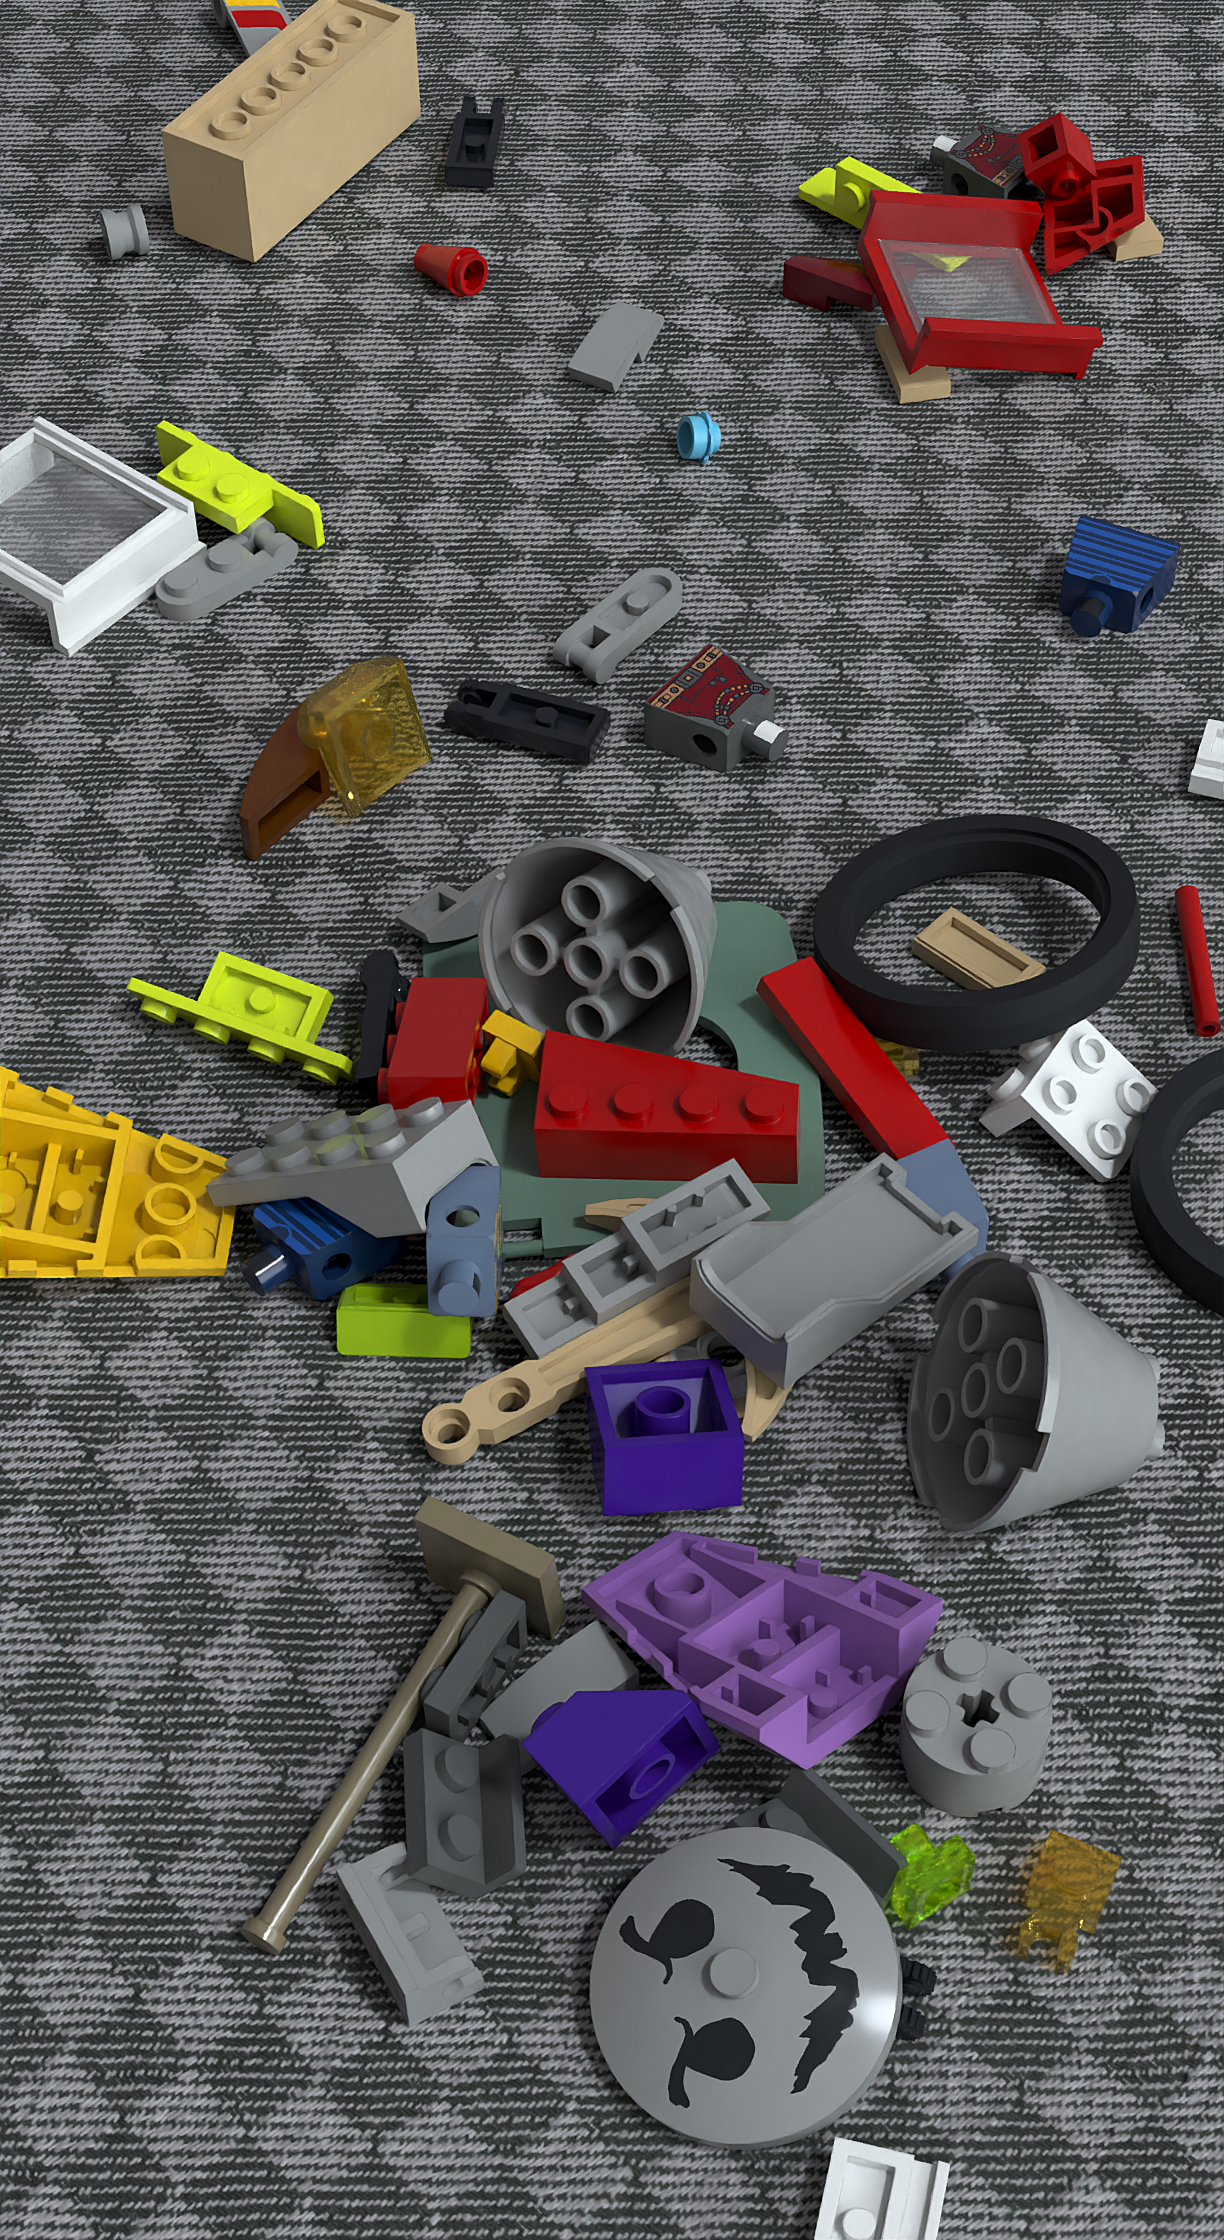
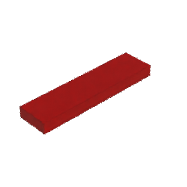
M811 956L761 977L756 991L879 1154L885 1152L894 1161H897L947 1138L954 1147L956 1146Z

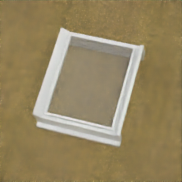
M39 416L34 419L35 427L0 450V583L47 610L53 646L70 657L156 592L155 586L158 579L164 574L206 551L207 546L198 540L193 502Z

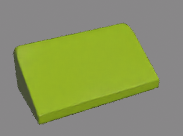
M355 1283L342 1290L336 1310L337 1350L340 1354L429 1358H466L469 1356L472 1345L474 1317L434 1316L428 1311V1285Z

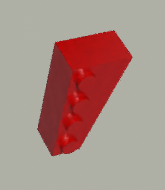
M546 1029L534 1121V1137L540 1178L691 1181L734 1158L751 1183L798 1184L801 1138L799 1084Z

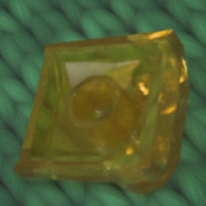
M384 655L365 662L352 664L309 695L299 710L297 719L299 736L306 746L320 750L326 769L348 816L357 817L362 813L361 810L421 764L428 763L433 759L402 658Z

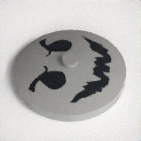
M734 1827L716 1830L695 1836L659 1855L632 1879L617 1898L607 1915L593 1954L589 1993L591 2017L597 2041L611 2072L628 2095L659 2123L679 2135L713 2147L733 2150H757L777 2147L798 2141L834 2122L856 2103L877 2077L888 2057L900 2020L903 1997L900 1955L889 1922L874 1895L862 1879L832 1852L811 1840L776 1829Z

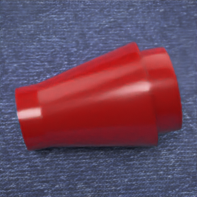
M424 243L419 246L414 256V267L418 272L427 275L457 297L475 295L486 283L488 276L487 262L473 247L436 246Z

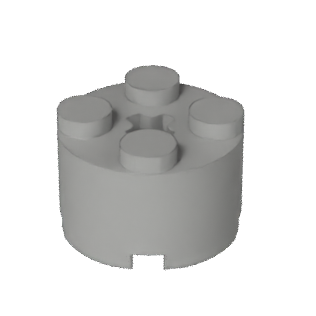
M972 1637L955 1638L948 1642L944 1649L926 1658L915 1669L907 1683L899 1731V1753L906 1769L905 1775L912 1789L933 1807L959 1817H978L979 1811L994 1810L1001 1807L1002 1813L1024 1802L1034 1791L1041 1778L1053 1719L1052 1689L1048 1681L1016 1654L997 1646L982 1644L979 1640Z

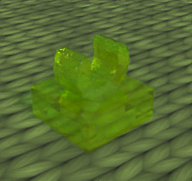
M913 1823L891 1838V1844L908 1860V1866L896 1873L891 1907L909 1930L970 1890L976 1856L958 1834L935 1848L924 1830L918 1824Z

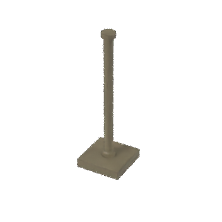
M430 1495L427 1496L415 1515L414 1522L430 1581L458 1595L257 1918L248 1917L241 1928V1934L248 1941L270 1954L278 1956L287 1943L283 1933L422 1709L423 1705L420 1702L421 1694L429 1676L439 1665L445 1667L449 1665L459 1648V1640L463 1628L476 1610H482L484 1607L487 1608L501 1589L525 1601L528 1629L553 1640L566 1618L553 1554Z

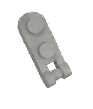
M260 516L240 534L230 536L158 579L155 586L158 610L164 617L172 621L186 622L203 617L291 565L297 557L298 544L285 533H275L273 524Z
M655 567L642 569L633 574L559 636L553 648V658L569 668L577 665L583 669L585 677L597 684H604L610 679L619 662L673 618L682 608L683 583L680 577L673 571ZM593 642L599 644L594 649L589 647Z

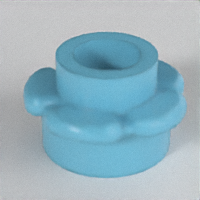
M696 412L693 416H683L677 427V447L683 459H698L700 464L707 463L709 455L716 453L720 447L721 433L718 423L712 421L707 412Z

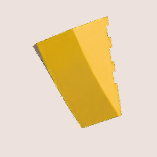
M0 1066V1278H176L225 1275L237 1205L226 1207L214 1206L205 1186L224 1171H227L224 1165L227 1158L166 1133H163L160 1139L133 1129L132 1119L109 1111L106 1117L73 1104V1095L51 1086L48 1087L46 1092L40 1091L18 1082L19 1073Z

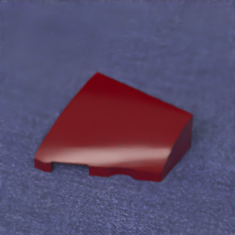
M804 255L793 256L784 262L783 297L823 312H827L837 300L870 312L879 304L862 262ZM897 265L904 284L908 288L916 279L917 267Z

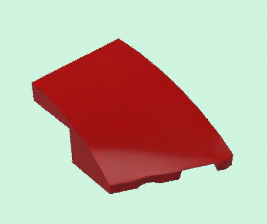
M1142 155L1094 162L1098 180H1091L1090 184L1079 189L1071 196L1050 198L1044 193L1045 230H1043L1047 277L1061 271L1145 221V186Z

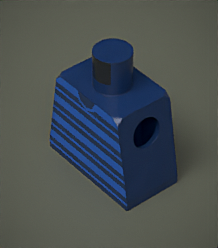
M1081 514L1064 567L1059 611L1063 615L1070 617L1072 629L1083 637H1095L1101 632L1103 627L1124 634L1135 632L1172 590L1181 543Z
M310 1197L262 1202L255 1208L252 1221L262 1249L242 1262L240 1269L250 1287L262 1297L290 1279L312 1299L325 1300L403 1259L410 1254L405 1235L377 1238Z

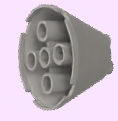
M559 837L537 843L522 851L506 866L503 872L494 877L486 892L480 911L478 925L480 960L484 976L487 979L488 988L497 1007L503 1013L509 1010L514 1019L543 1034L546 1033L547 1029L674 1057L689 1040L697 1024L716 937L717 918L710 896L712 891L711 882L707 875L700 869L689 868L668 856L589 838Z
M1001 1251L986 1252L968 1261L959 1269L941 1293L930 1314L933 1319L941 1321L934 1336L929 1355L916 1354L907 1410L908 1455L914 1485L922 1504L935 1507L942 1518H940L939 1525L946 1529L963 1533L983 1532L1120 1485L1137 1472L1144 1460L1153 1461L1159 1456L1165 1441V1429L1163 1423L1157 1419L1159 1403L1157 1384L1160 1377V1364L1156 1356L1139 1351L1022 1256Z

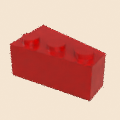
M412 977L406 1002H397L395 1015L396 1034H389L388 1068H380L379 1105L391 1104L393 1109L397 1110L408 1108L430 1097H439L442 1103L470 1099L474 1107L477 1092H484L486 1072L481 1069L480 1064L489 1050V1045L481 1029L490 1017L486 978Z

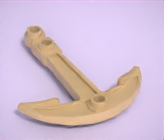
M615 1199L588 1204L585 1209V1219L588 1223L617 1232L620 1228L621 1218L656 1199ZM691 1274L541 1359L525 1360L467 1390L461 1403H445L433 1408L425 1416L422 1423V1433L429 1455L436 1461L446 1465L462 1464L470 1459L480 1443L496 1445L555 1414L562 1403L585 1393L584 1367L647 1363L715 1330L689 1307ZM744 1356L748 1385L745 1414L741 1428L745 1437L744 1440L753 1443L771 1424L783 1406L792 1384L785 1390H782ZM512 1405L522 1407L517 1411L503 1412L505 1408ZM453 1436L462 1438L455 1443H443L447 1438Z

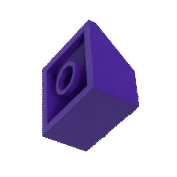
M720 1358L584 1367L593 1476L603 1516H641L652 1512L690 1509L707 1511L716 1507L741 1506L745 1437Z
M683 1690L577 1691L565 1703L557 1702L544 1710L533 1723L531 1735L521 1743L554 1787L613 1851L721 1748L694 1701Z

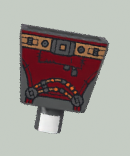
M982 124L960 142L941 135L935 140L931 148L930 162L944 168L943 195L1033 201L1043 191L1025 176L1017 136L1020 133L989 124Z
M710 642L644 702L645 745L720 773L730 772L751 751L771 762L776 761L787 746L789 732L774 724L775 691L772 686Z

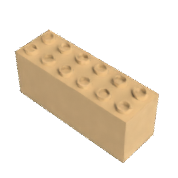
M318 0L161 130L175 233L255 263L421 116L415 14L375 0Z

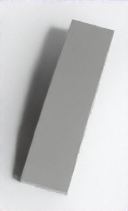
M732 1158L621 1218L619 1231L563 1260L560 1274L504 1303L502 1316L532 1360H539L680 1281L691 1273L693 1257L739 1224L746 1221L764 1220L769 1216L771 1209L736 1160Z

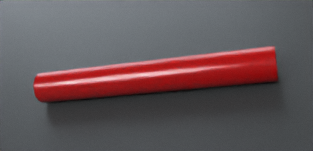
M1185 885L1175 891L1174 897L1195 1027L1199 1036L1212 1037L1221 1031V1024L1199 893L1196 887Z

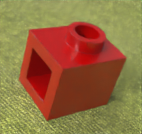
M1061 112L1017 135L1025 176L1050 198L1071 196L1079 189L1090 184L1091 180H1098L1090 139Z

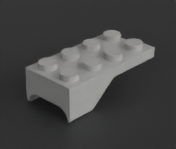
M430 1097L404 1109L394 1110L391 1104H382L355 1116L347 1117L346 1112L340 1110L326 1114L313 1122L302 1123L299 1117L282 1120L264 1132L266 1146L262 1149L259 1147L249 1148L227 1159L224 1163L227 1171H224L205 1187L214 1206L220 1207L310 1197L373 1236L380 1238L426 1233L425 1208L428 1201L469 1166L499 1165L470 1099L442 1103L439 1097Z
M883 1152L789 1221H746L693 1257L691 1261L689 1307L782 1390H785L977 1245L979 1230L956 1211H951L945 1217H941L905 1187L907 1171Z

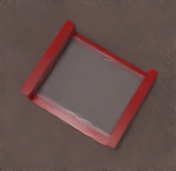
M885 190L870 191L868 199L871 205L856 249L909 375L928 365L933 367L1063 374L1072 372L1075 379L1083 378L1094 349L1101 348L1104 339L1098 327L1064 325L1029 252L1044 214L1038 201Z

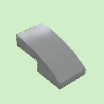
M618 301L596 322L567 365L570 377L616 393L633 361L643 363L665 323L664 316Z
M500 867L495 868L463 893L441 882L396 915L400 926L429 943L448 942L478 934L480 911L486 892L494 877L503 872L504 869Z
M595 1620L548 1653L513 1682L482 1713L479 1724L492 1740L502 1734L518 1738L522 1776L538 1766L521 1743L531 1735L533 1723L544 1710L557 1702L565 1703L577 1691L634 1690L639 1686V1670L599 1621Z

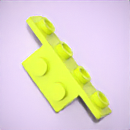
M848 156L836 165V170L830 167L824 168L801 184L798 188V197L862 230L871 205L868 199L871 190L921 192ZM908 253L945 273H952L972 258Z
M165 420L155 426L161 462L165 466L163 470L156 474L157 482L193 502L194 511L236 534H240L262 516L273 524L275 528L314 549H318L325 543L320 506L311 497L299 494L277 482L269 474L253 469L237 460L230 453L220 451L198 439L187 430H181Z
M222 951L218 953L198 1001L133 977L128 982L126 989L142 1002L139 1010L151 1018L170 1025H174L177 1017L195 1023L194 1032L223 1045L228 1044L230 1037L249 1043L247 1048L249 1053L273 1064L281 1065L284 1057L293 1059L304 1064L301 1070L303 1073L330 1085H336L339 1077L354 1082L353 1062L348 1057L314 1045L335 998L327 989Z

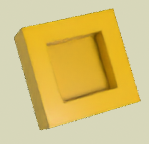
M495 1009L481 1028L490 1048L482 1059L480 1066L482 1070L492 1075L488 1081L489 1086L510 1097L529 1078L539 1083L545 1034Z

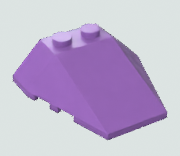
M676 1530L581 1588L582 1601L676 1690H683L694 1701L700 1713L746 1741L805 1770L811 1768L898 1704L943 1611V1599L883 1573L862 1570L860 1581L821 1573L820 1560L799 1556L796 1560V1567L758 1560V1547Z

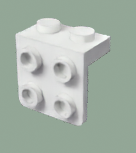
M1086 1019L1048 1037L1022 1044L1018 1050V1054L1023 1057L1017 1068L1012 1067L1007 1070L992 1085L988 1094L994 1100L979 1121L997 1138L1032 1117L1097 1181L1107 1182L1115 1178L1132 1154L1134 1142L1145 1113L1159 1091Z

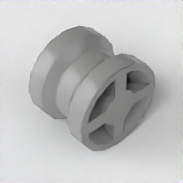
M139 203L131 204L125 211L117 213L111 209L100 210L102 234L111 261L121 259L123 254L135 251L139 255L150 253L147 226Z

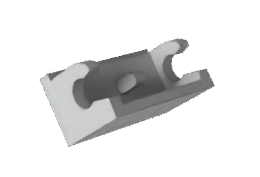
M404 1842L387 1846L353 1864L348 1862L336 1868L341 1904L409 2028L485 1988L481 1973L471 1961L428 1883L408 1877L407 1846Z

